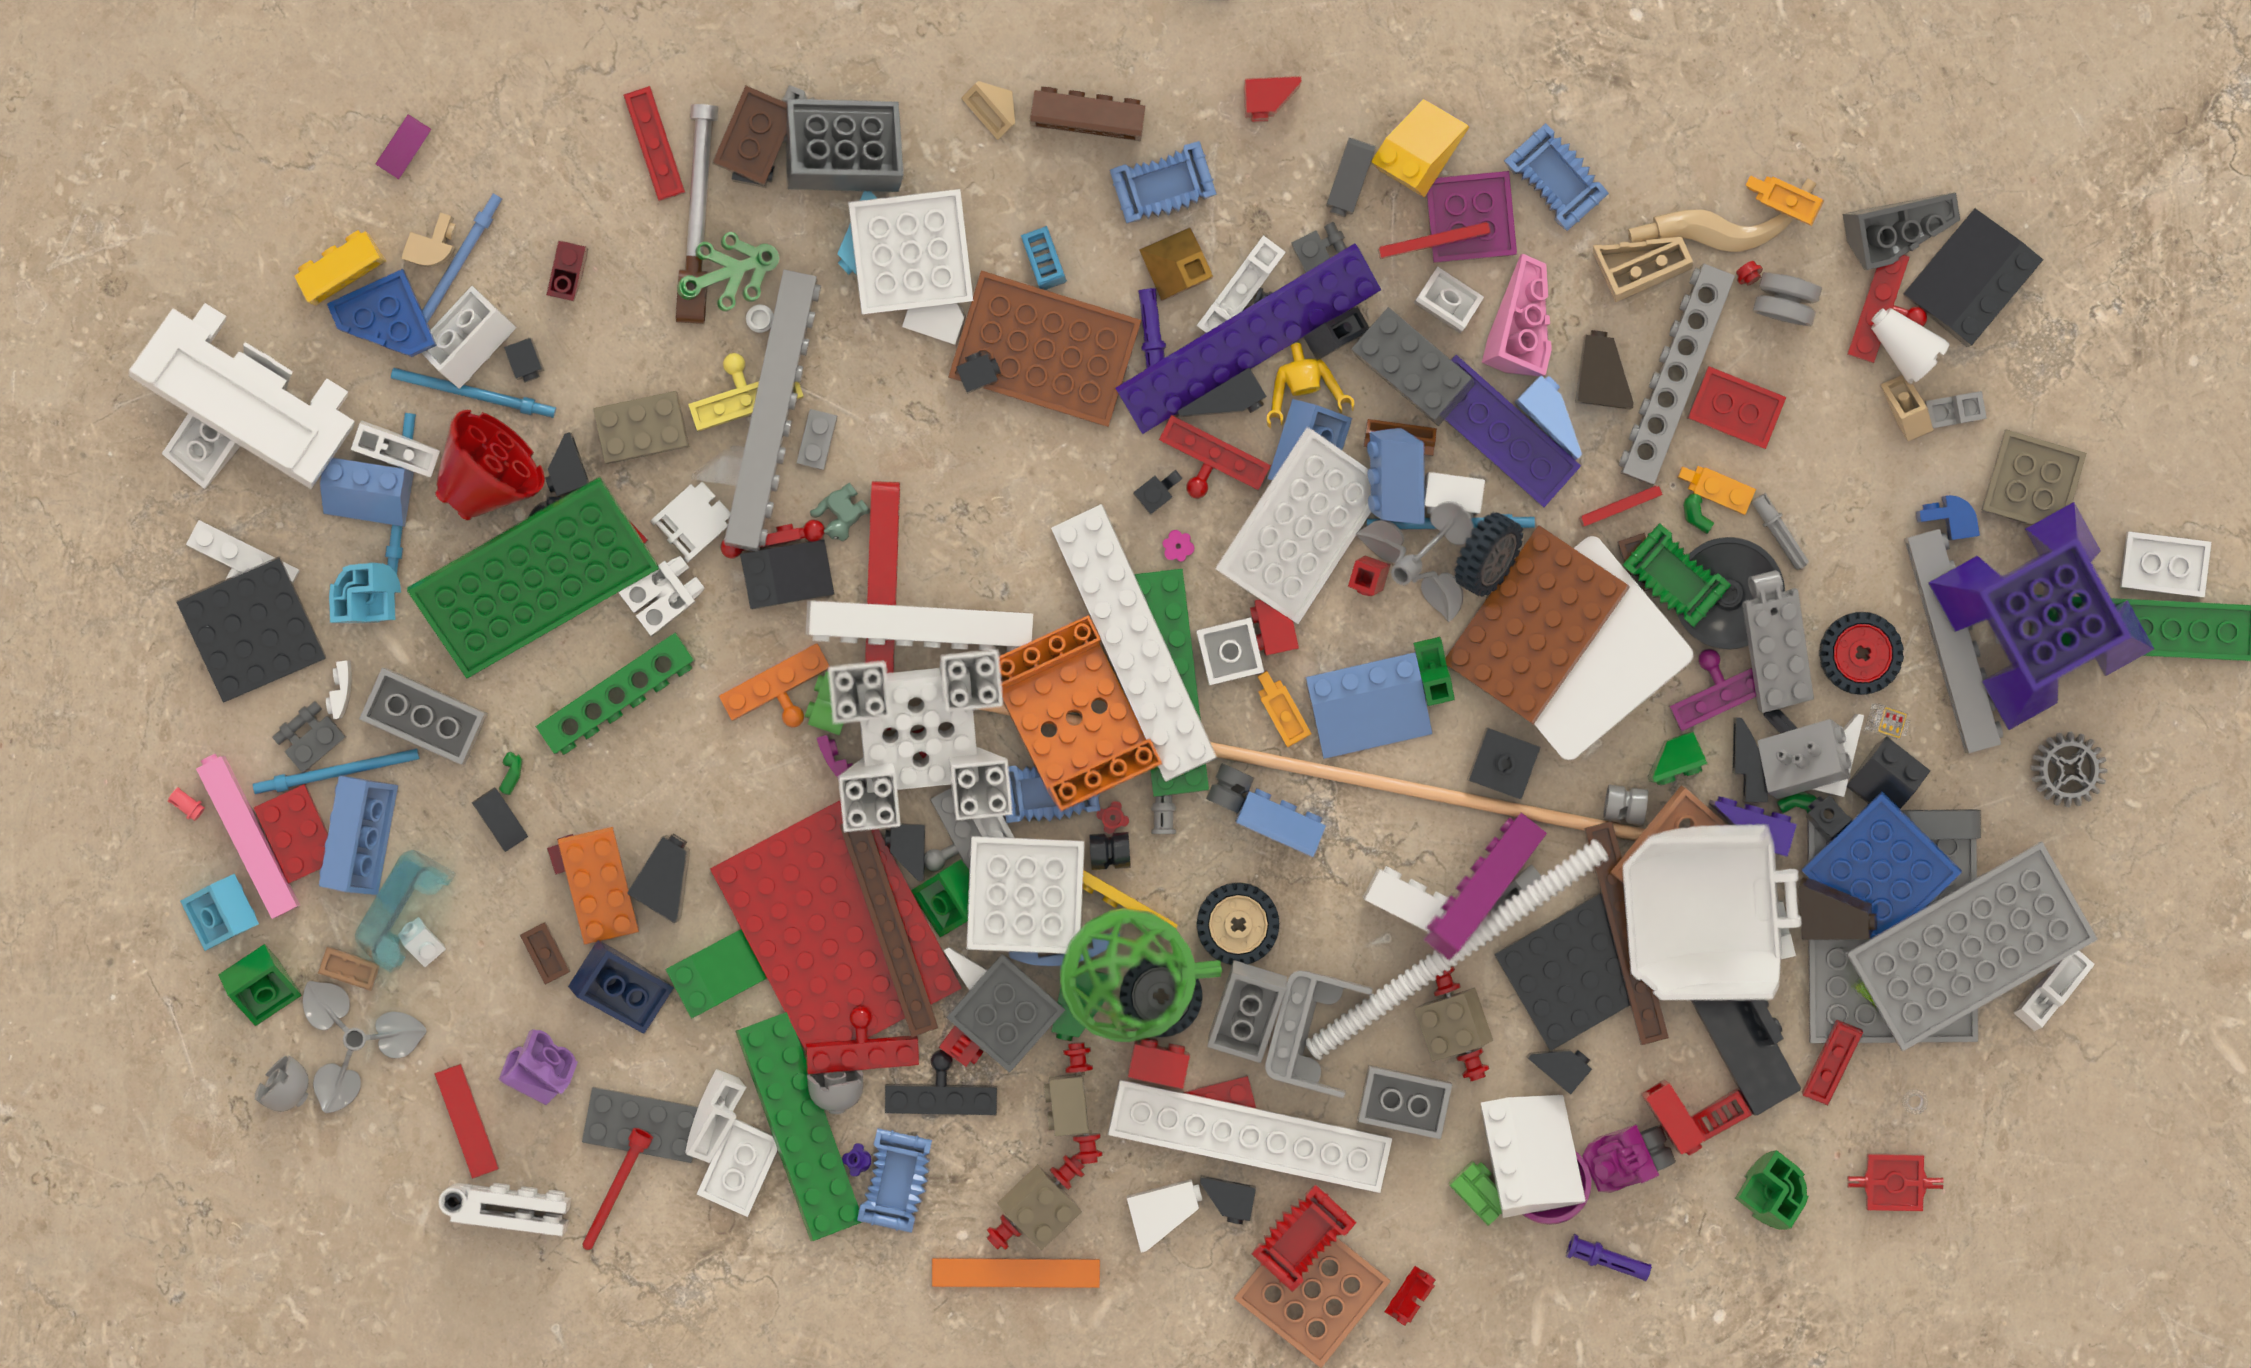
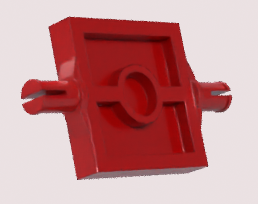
M1867 1154V1169L1864 1176L1847 1177V1181H1858L1847 1182L1848 1188H1864L1866 1193V1210L1923 1211L1926 1190H1943L1944 1187L1943 1184H1933L1944 1183L1943 1177L1927 1178L1924 1171V1155Z

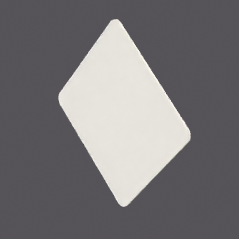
M1595 536L1585 538L1574 549L1628 584L1630 588L1534 723L1565 760L1577 758L1693 659L1691 647L1602 541Z

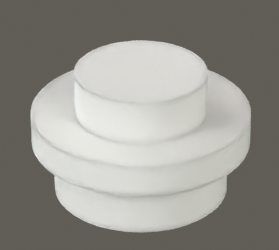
M755 305L747 312L746 322L748 327L754 332L763 333L771 328L774 315L767 306Z

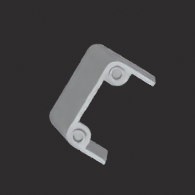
M1302 970L1292 973L1287 981L1286 991L1283 996L1265 1064L1267 1074L1277 1081L1344 1098L1345 1090L1319 1083L1321 1076L1319 1063L1313 1058L1303 1056L1306 1039L1317 1002L1328 1005L1336 1003L1341 998L1344 988L1370 995L1373 988Z

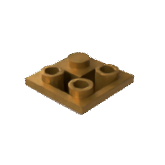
M1190 227L1139 249L1161 301L1213 279L1205 256Z

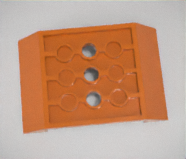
M1089 615L999 656L1002 701L1048 794L1060 811L1066 810L1162 765V761L1151 739L1146 740L1140 724L1100 646L1101 639ZM1096 700H1102L1106 703L1107 710L1102 714H1097L1091 708L1092 703ZM1070 712H1077L1081 715L1082 722L1076 726L1070 725L1066 721V716ZM1043 725H1054L1057 733L1053 737H1045L1041 733Z

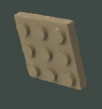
M2006 429L1981 510L2033 525L2073 502L2087 453Z

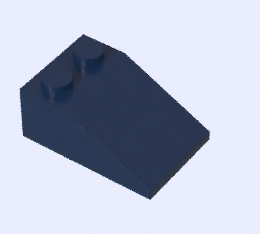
M597 940L568 985L577 998L645 1034L674 989L671 984L600 940Z

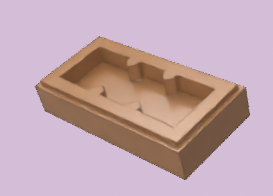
M327 946L318 974L372 991L381 964Z

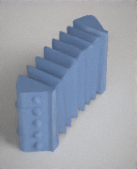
M1545 123L1540 129L1533 132V135L1521 146L1514 149V152L1504 162L1513 174H1522L1521 180L1529 179L1528 185L1535 184L1534 191L1541 190L1540 198H1546L1545 205L1550 204L1549 211H1555V221L1568 231L1577 222H1580V219L1596 205L1598 206L1599 202L1609 193L1600 182H1593L1595 175H1588L1590 167H1582L1584 158H1576L1577 150L1569 151L1570 143L1561 145L1562 137L1554 139L1555 132Z
M1200 141L1184 145L1181 154L1175 150L1174 157L1168 154L1166 161L1161 157L1158 164L1151 161L1148 166L1143 162L1141 167L1136 163L1134 169L1125 164L1109 170L1126 223L1140 221L1143 214L1149 219L1152 212L1158 218L1161 211L1169 216L1172 208L1179 212L1182 205L1188 209L1190 201L1197 204L1199 197L1205 200L1217 195L1213 184L1214 179L1209 172L1205 159L1206 155L1203 152Z
M1016 765L1008 766L1012 814L1005 815L1006 823L1020 822L1024 816L1029 822L1033 816L1038 822H1040L1043 816L1050 822L1054 815L1061 820L1064 814L1070 819L1073 811L1080 815L1082 809L1087 812L1100 811V794L1060 811L1048 794L1035 766L1031 770L1026 766L1023 771Z
M877 1128L874 1146L879 1151L873 1154L878 1159L873 1162L877 1167L872 1169L876 1176L870 1179L872 1185L867 1187L869 1191L864 1194L867 1200L860 1205L857 1221L869 1223L872 1226L878 1225L892 1228L896 1231L901 1230L912 1233L915 1222V1215L913 1213L919 1211L915 1204L923 1201L919 1195L926 1192L922 1184L928 1182L925 1174L929 1173L930 1170L925 1164L930 1162V1159L925 1155L930 1152L932 1140L921 1138L918 1135L909 1136L894 1132V1130L889 1131Z

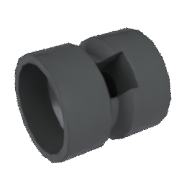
M1222 763L1216 775L1218 783L1211 786L1206 799L1239 814L1245 800L1242 795L1245 792H1249L1254 777Z
M1661 1125L1640 1132L1657 1171L1667 1168L1676 1162L1671 1148L1666 1147L1664 1144L1667 1138Z

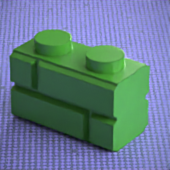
M1471 1161L1448 1184L1489 1226L1502 1213L1497 1187L1489 1179L1492 1175L1489 1169L1482 1162L1476 1165Z

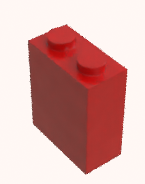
M1664 1079L1641 1093L1676 1151L1681 1155L1687 1153L1689 1156L1702 1148L1700 1143L1705 1141V1138L1668 1081Z

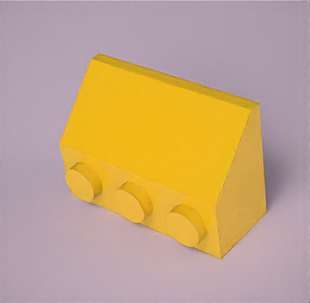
M359 230L355 231L345 238L347 243L339 248L334 245L322 252L323 258L313 263L310 260L298 268L299 273L294 277L308 303L317 306L386 262L368 232L364 231L361 233Z

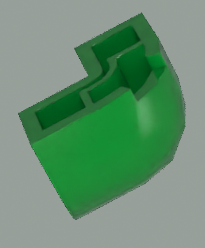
M1770 1151L1760 1157L1744 1176L1746 1181L1735 1199L1752 1211V1216L1758 1221L1779 1230L1791 1229L1809 1198L1807 1195V1185L1803 1177L1805 1174L1779 1151Z

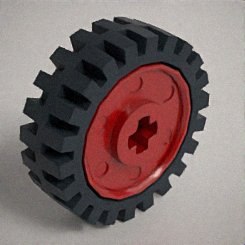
M1855 612L1840 617L1826 630L1820 643L1819 657L1821 667L1825 672L1824 674L1836 687L1851 694L1866 695L1884 689L1894 681L1902 668L1904 647L1899 633L1885 618L1873 613ZM1858 646L1861 649L1867 648L1868 653L1865 654L1867 657L1865 660L1863 658H1856L1855 654L1858 653L1856 650Z

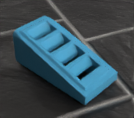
M1045 226L1021 235L1039 288L1047 290L1066 283L1067 280L1048 227ZM1043 238L1046 239L1045 243H1042L1034 247L1030 246V243L1041 240ZM1047 249L1050 250V252L1047 254L1041 255L1036 258L1034 257V254L1042 252ZM1051 260L1054 261L1053 264L1042 267L1040 269L1038 268V265L1043 264ZM1057 271V273L1042 278L1043 275Z

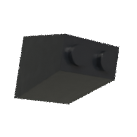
M674 833L670 837L668 835L662 836L627 894L671 922L676 923L682 916L690 849L686 847L687 841Z

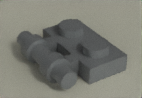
M1334 222L1324 226L1328 237L1321 240L1316 230L1291 243L1305 273L1330 259L1326 250L1327 247L1333 245L1337 254L1347 248L1343 241L1345 237L1342 231H1338Z
M316 701L308 707L304 706L298 711L299 715L288 724L286 722L279 727L280 730L272 736L278 745L286 739L290 740L293 745L285 753L302 773L307 771L346 738L329 716H326L320 722L316 719L315 715L322 710ZM307 722L312 729L300 738L295 732Z

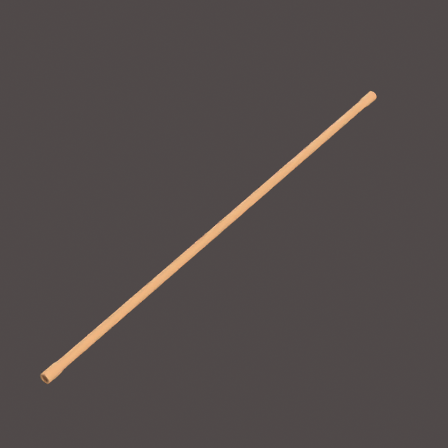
M1004 703L1003 706L978 709L1010 716ZM1068 714L1066 721L1070 725L1076 726L1082 722V717ZM1210 742L1218 758L1513 817L1523 813L1533 821L1585 831L1584 828L1609 822ZM1613 822L1615 834L1618 838L1636 841L1645 830L1644 828Z

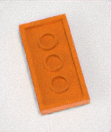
M613 827L558 839L584 945L597 942V940L602 941L639 932L631 896L627 894L629 888Z

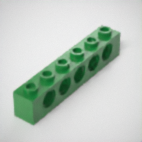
M675 632L542 721L536 728L554 754L561 752L562 755H565L577 747L575 741L584 736L587 740L600 731L598 728L600 724L606 720L609 724L613 723L623 716L621 710L629 705L635 708L647 700L644 696L652 689L657 693L670 684L667 679L676 673L681 677L692 670L691 663L696 660L678 633ZM662 656L668 657L671 661V668L665 673L660 672L656 667L657 660ZM638 672H643L648 677V683L643 688H638L633 683V677ZM616 687L621 688L625 694L624 700L619 704L612 702L610 699V692ZM592 703H596L601 707V715L597 719H591L587 715V707ZM568 719H574L578 723V730L573 735H569L564 731L563 726Z

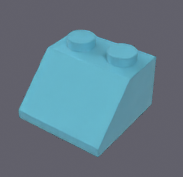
M235 874L219 880L180 901L204 951L259 924L255 912L250 906L243 892V887L238 882Z

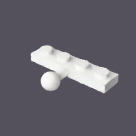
M198 520L186 544L188 547L230 567L231 570L226 579L275 558ZM283 562L292 583H294L300 570Z

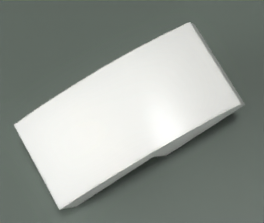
M351 660L336 662L337 668H333L335 685H340V690L329 691L330 697L326 698L328 714H333V719L343 718L349 702L352 684Z

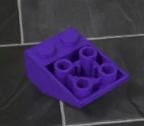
M1718 796L1717 801L1710 800L1709 804L1732 826L1768 825L1774 843V852L1788 857L1797 824L1790 822V816L1772 812L1771 817L1763 815V808L1745 804L1744 809L1736 807L1738 801Z

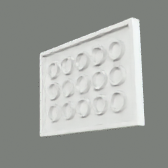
M1307 427L1215 569L1293 622L1299 624L1353 541L1356 533L1371 513L1368 506V497L1371 495V484L1368 480L1369 469Z

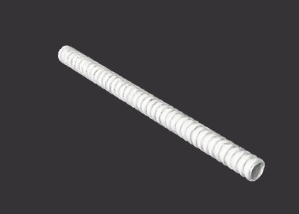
M1593 839L1591 845H1584V850H1577L1575 856L1571 854L1568 861L1564 859L1561 866L1557 864L1555 870H1548V875H1541V879L1539 881L1537 879L1534 880L1532 886L1528 884L1525 891L1521 889L1518 896L1514 894L1512 900H1505V905H1498L1496 911L1492 909L1490 911L1491 914L1485 916L1462 949L1450 961L1434 950L1433 955H1426V960H1419L1420 964H1413L1411 970L1406 969L1404 975L1399 974L1397 980L1392 979L1390 985L1385 984L1383 986L1384 989L1376 990L1377 994L1369 995L1370 998L1368 1000L1366 998L1363 999L1361 1005L1357 1003L1354 1010L1350 1008L1348 1014L1343 1013L1341 1019H1334V1024L1329 1023L1326 1029L1321 1028L1319 1034L1314 1033L1312 1039H1306V1046L1310 1053L1316 1059L1321 1060L1323 1054H1330L1329 1050L1337 1049L1336 1045L1338 1044L1343 1045V1040H1350L1352 1034L1356 1036L1358 1030L1363 1031L1365 1025L1370 1026L1372 1024V1020H1379V1015H1386V1011H1392L1394 1005L1399 1006L1401 1000L1406 1001L1408 995H1415V990L1420 991L1423 985L1428 986L1430 980L1435 981L1436 976H1442L1444 970L1449 971L1451 965L1456 966L1458 965L1457 961H1464V956H1471L1472 951H1478L1480 945L1484 947L1487 940L1491 942L1493 936L1496 935L1498 937L1500 935V931H1507V926H1514L1516 920L1520 922L1522 916L1527 917L1529 911L1534 912L1536 910V906H1543V901H1550L1552 895L1556 897L1558 895L1557 892L1559 890L1563 892L1566 885L1570 887L1572 881H1579V876H1586L1588 870L1592 872L1595 865L1599 867L1602 860L1605 862L1608 860V855L1602 845Z

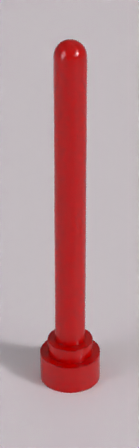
M633 1128L628 1138L630 1148L583 1241L582 1246L585 1250L593 1248L639 1153L649 1148L653 1136L639 1128Z

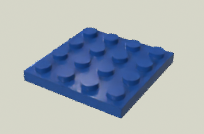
M1883 792L1869 803L1801 870L1810 879L1871 903L1872 913L1877 914V930H1873L1870 939L1925 908L1962 873V870Z

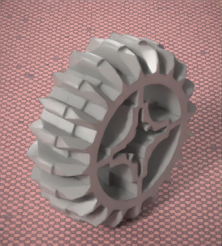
M2067 732L2066 740L2062 733H2057V743L2051 737H2048L2046 742L2049 748L2043 745L2038 746L2039 751L2044 753L2043 756L2033 755V759L2040 761L2039 766H2031L2032 771H2039V775L2032 777V781H2042V784L2036 790L2042 792L2047 789L2048 791L2044 795L2046 800L2051 799L2055 795V805H2059L2064 798L2065 807H2071L2072 799L2076 806H2081V796L2090 802L2092 800L2089 794L2090 790L2095 794L2100 793L2099 788L2094 786L2095 783L2105 784V780L2098 778L2099 773H2107L2106 768H2099V764L2106 762V758H2096V755L2102 749L2100 747H2096L2093 750L2090 749L2094 744L2093 739H2089L2083 744L2084 734H2079L2074 741L2073 732ZM2066 746H2073L2079 749L2069 759H2064L2055 753ZM2085 756H2087L2090 763L2089 779L2086 778L2087 776L2081 770V764L2085 760ZM2049 760L2057 768V775L2053 783H2051L2048 776ZM2061 763L2073 764L2074 768L2072 769H2075L2074 774L2077 776L2065 775L2064 771L2066 770H2063L2064 765ZM2069 780H2074L2083 786L2071 793L2059 790Z

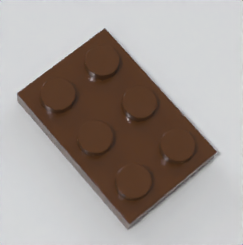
M745 85L712 164L765 185L786 136L787 103Z

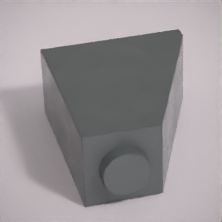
M1349 137L1326 204L1327 207L1331 208L1330 213L1341 217H1346L1347 213L1353 214L1376 146Z

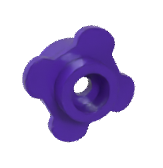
M860 1143L854 1144L853 1149L842 1157L843 1164L849 1167L850 1175L854 1177L859 1176L860 1172L867 1171L872 1161L871 1155L864 1150V1146Z

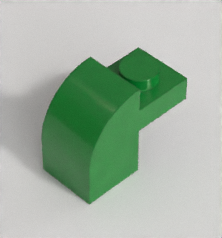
M1441 637L1414 642V650L1427 705L1432 706L1455 700Z

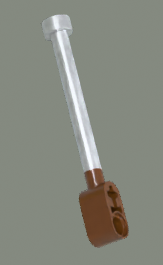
M691 104L690 119L695 120L686 266L685 270L679 269L678 282L688 275L698 278L708 274V271H702L703 260L696 256L695 250L701 242H704L712 121H718L719 106ZM704 246L700 247V252H701L702 254H703ZM686 282V288L693 291L695 289L694 284ZM707 287L702 288L700 293L690 300L683 299L677 292V323H705Z

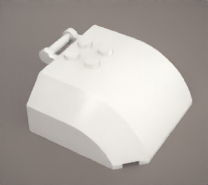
M1768 825L1699 826L1670 830L1650 836L1623 865L1631 974L1638 980L1642 979L1654 990L1653 993L1660 1000L1773 999L1779 988L1782 952L1780 928L1800 927L1802 923L1797 907L1796 881L1798 880V870L1786 869L1776 871L1774 843ZM1777 882L1785 883L1787 916L1779 917Z

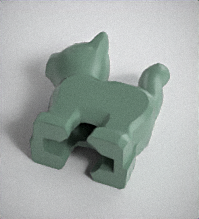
M851 483L829 494L818 504L816 509L810 511V515L813 518L820 517L827 509L835 514L837 519L827 525L824 533L829 535L830 538L841 540L842 542L848 539L850 526L855 524L864 514L870 513V509L863 500L854 505L851 503V497L858 494Z

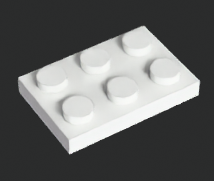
M2126 532L2120 587L2205 597L2211 542Z
M735 1119L712 1158L697 1195L748 1217L778 1151L773 1135Z

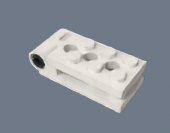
M456 1183L440 1195L439 1207L443 1213L451 1216L450 1222L563 1236L568 1228V1220L562 1219V1214L559 1213L565 1214L570 1209L571 1197H565V1192L549 1190L546 1194L537 1193L538 1189L533 1187H521L518 1191L509 1190L510 1185L493 1183L490 1187ZM453 1196L456 1197V1198L458 1199L459 1203L456 1202V1201L454 1200V1198H452V1197H453ZM486 1204L524 1209H518L515 1213L486 1209ZM534 1210L548 1211L543 1216L534 1215Z

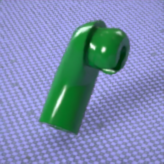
M1692 493L1685 499L1683 504L1685 519L1691 525L1708 534L1714 522L1702 515L1701 496Z
M508 752L502 762L503 765L510 768L500 784L499 790L506 795H511L521 776L522 758L519 754L515 755L513 752Z
M1800 792L1784 797L1776 803L1782 814L1795 807L1804 809L1808 814L1811 811L1808 806L1817 797L1806 792Z

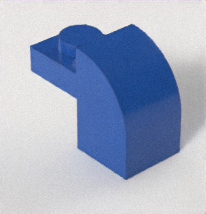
M1942 496V508H1940L1938 502L1922 505V511H1916L1917 523L1945 519L1948 541L1980 536L1975 510L1966 500L1958 496Z

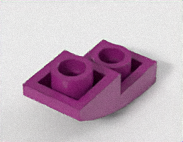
M408 114L375 164L395 178L400 179L432 129Z
M828 735L816 738L825 761L839 779V776L853 766V763L848 764L847 759L835 761L834 756L839 755L835 739L830 740Z

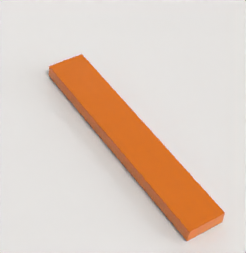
M932 1258V1287L1100 1288V1259Z

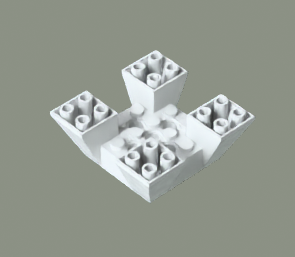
M998 650L941 656L939 668L886 673L885 662L828 667L833 722L860 721L863 758L839 776L844 832L900 826L897 790L950 784L956 820L1012 814L1008 760L976 747L973 709L1003 706ZM914 697L921 698L922 702L920 705L914 707L908 705L910 699ZM942 722L952 723V727L948 730L943 731L938 728ZM917 724L925 727L920 733L910 731ZM888 727H893L897 730L892 736L882 734ZM923 751L927 753L923 760H915L913 758L917 752Z

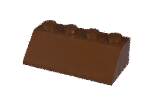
M1044 86L1041 87V91H1034L1030 126L1141 141L1146 107L1145 105H1140L1141 100L1124 98V103L1113 101V96L1096 94V99L1085 97V92L1069 90L1068 95L1057 93V88Z

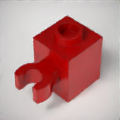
M955 1025L939 1046L940 1049L965 1067H967L969 1062L975 1065L984 1052Z

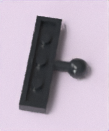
M943 1050L934 1052L930 1060L931 1066L936 1070V1085L885 1084V1113L997 1115V1086L947 1085V1070L951 1068L953 1058Z

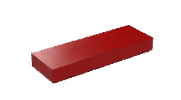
M1656 485L1580 516L1579 520L1582 527H1585L1663 494L1660 487Z
M1836 1020L1802 1090L1803 1096L1827 1106L1829 1105L1862 1037V1029Z

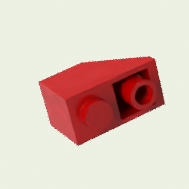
M1255 600V606L1250 607L1253 624L1259 623L1261 634L1256 635L1259 651L1264 650L1265 655L1299 649L1293 621L1262 600Z

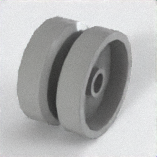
M1762 273L1759 287L1762 291L1775 296L1761 295L1756 297L1753 312L1792 324L1812 326L1816 312L1811 307L1800 304V302L1810 304L1818 302L1822 287L1789 275Z

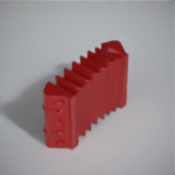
M1316 1184L1305 1193V1200L1298 1198L1299 1206L1290 1204L1291 1213L1282 1211L1283 1220L1275 1219L1276 1227H1269L1271 1235H1263L1265 1243H1259L1251 1253L1261 1263V1266L1268 1269L1291 1292L1304 1281L1302 1272L1309 1273L1307 1265H1313L1312 1258L1318 1259L1317 1252H1325L1324 1246L1331 1247L1330 1241L1337 1242V1235L1346 1236L1357 1223L1347 1214L1346 1210L1344 1211L1328 1196V1193H1325Z

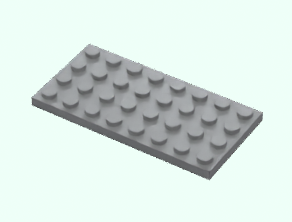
M2039 842L1848 951L1846 954L1901 1051H1904L2098 939L2043 842Z

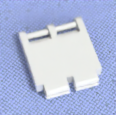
M703 482L697 487L690 484L650 521L653 526L656 524L664 532L670 544L673 543L682 552L687 563L728 527L726 521L730 518L731 513L720 500L713 506L709 504L716 496ZM661 519H663L669 525V527L675 532L674 534H672L667 529V527L660 521ZM678 538H680L687 545V547L691 550L690 553L677 540Z

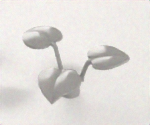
M1443 502L1435 507L1431 514V523L1441 532L1418 555H1406L1404 557L1406 548L1401 546L1404 542V536L1401 530L1390 521L1376 520L1356 533L1359 539L1375 554L1385 561L1395 564L1391 569V575L1395 582L1400 585H1407L1411 581L1416 583L1419 579H1423L1421 590L1425 599L1448 622L1458 614L1464 595L1462 586L1456 583L1455 577L1447 572L1439 576L1435 571L1419 573L1422 570L1421 558L1444 535L1451 543L1456 545L1465 544L1466 538L1472 536L1473 524L1464 507L1455 502Z
M309 981L303 993V1008L307 1020L312 1026L320 1030L329 1029L335 1022L345 1032L343 1043L348 1049L342 1068L337 1064H326L314 1076V1092L323 1112L331 1113L349 1105L359 1093L361 1086L359 1074L352 1070H346L353 1051L362 1049L366 1040L379 1039L378 1046L384 1055L390 1058H402L415 1049L419 1041L426 1034V1028L416 1018L408 1014L388 1012L381 1015L376 1021L375 1027L378 1034L365 1035L359 1028L348 1029L339 1019L344 1017L349 1011L350 1000L348 994L338 985Z

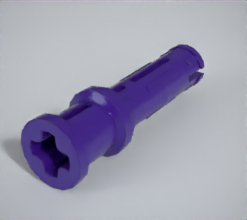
M1156 288L1138 290L1144 332V343H1142L1141 350L1145 352L1146 369L1164 359V349L1167 348L1166 343L1161 338Z
M1577 1234L1572 1235L1566 1251V1257L1569 1259L1571 1257L1588 1262L1589 1266L1599 1264L1645 1282L1652 1268V1264L1604 1249L1600 1242H1588L1580 1239Z

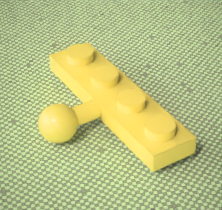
M728 354L723 361V368L728 374L732 375L736 389L688 404L697 432L752 415L759 381L749 385L746 384L743 375L745 360L740 354ZM795 382L793 393L798 394L797 400L804 398L800 384Z

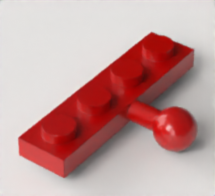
M1902 255L1893 264L1876 268L1847 355L1870 363L1875 362L1881 342L1871 329L1874 324L1871 320L1882 308L1885 311L1892 308L1921 326L1926 324L1927 314L1922 308L1913 307L1908 310L1894 305L1910 258L1909 256Z
M1171 415L1159 438V441L1203 462L1197 477L1191 478L1186 485L1188 495L1194 499L1203 498L1207 494V480L1213 468L1259 490L1271 465L1173 415Z
M857 1007L850 1013V1023L856 1028V1040L806 1044L807 1073L818 1074L919 1065L918 1037L899 1036L867 1039V1027L872 1021V1015L867 1008Z

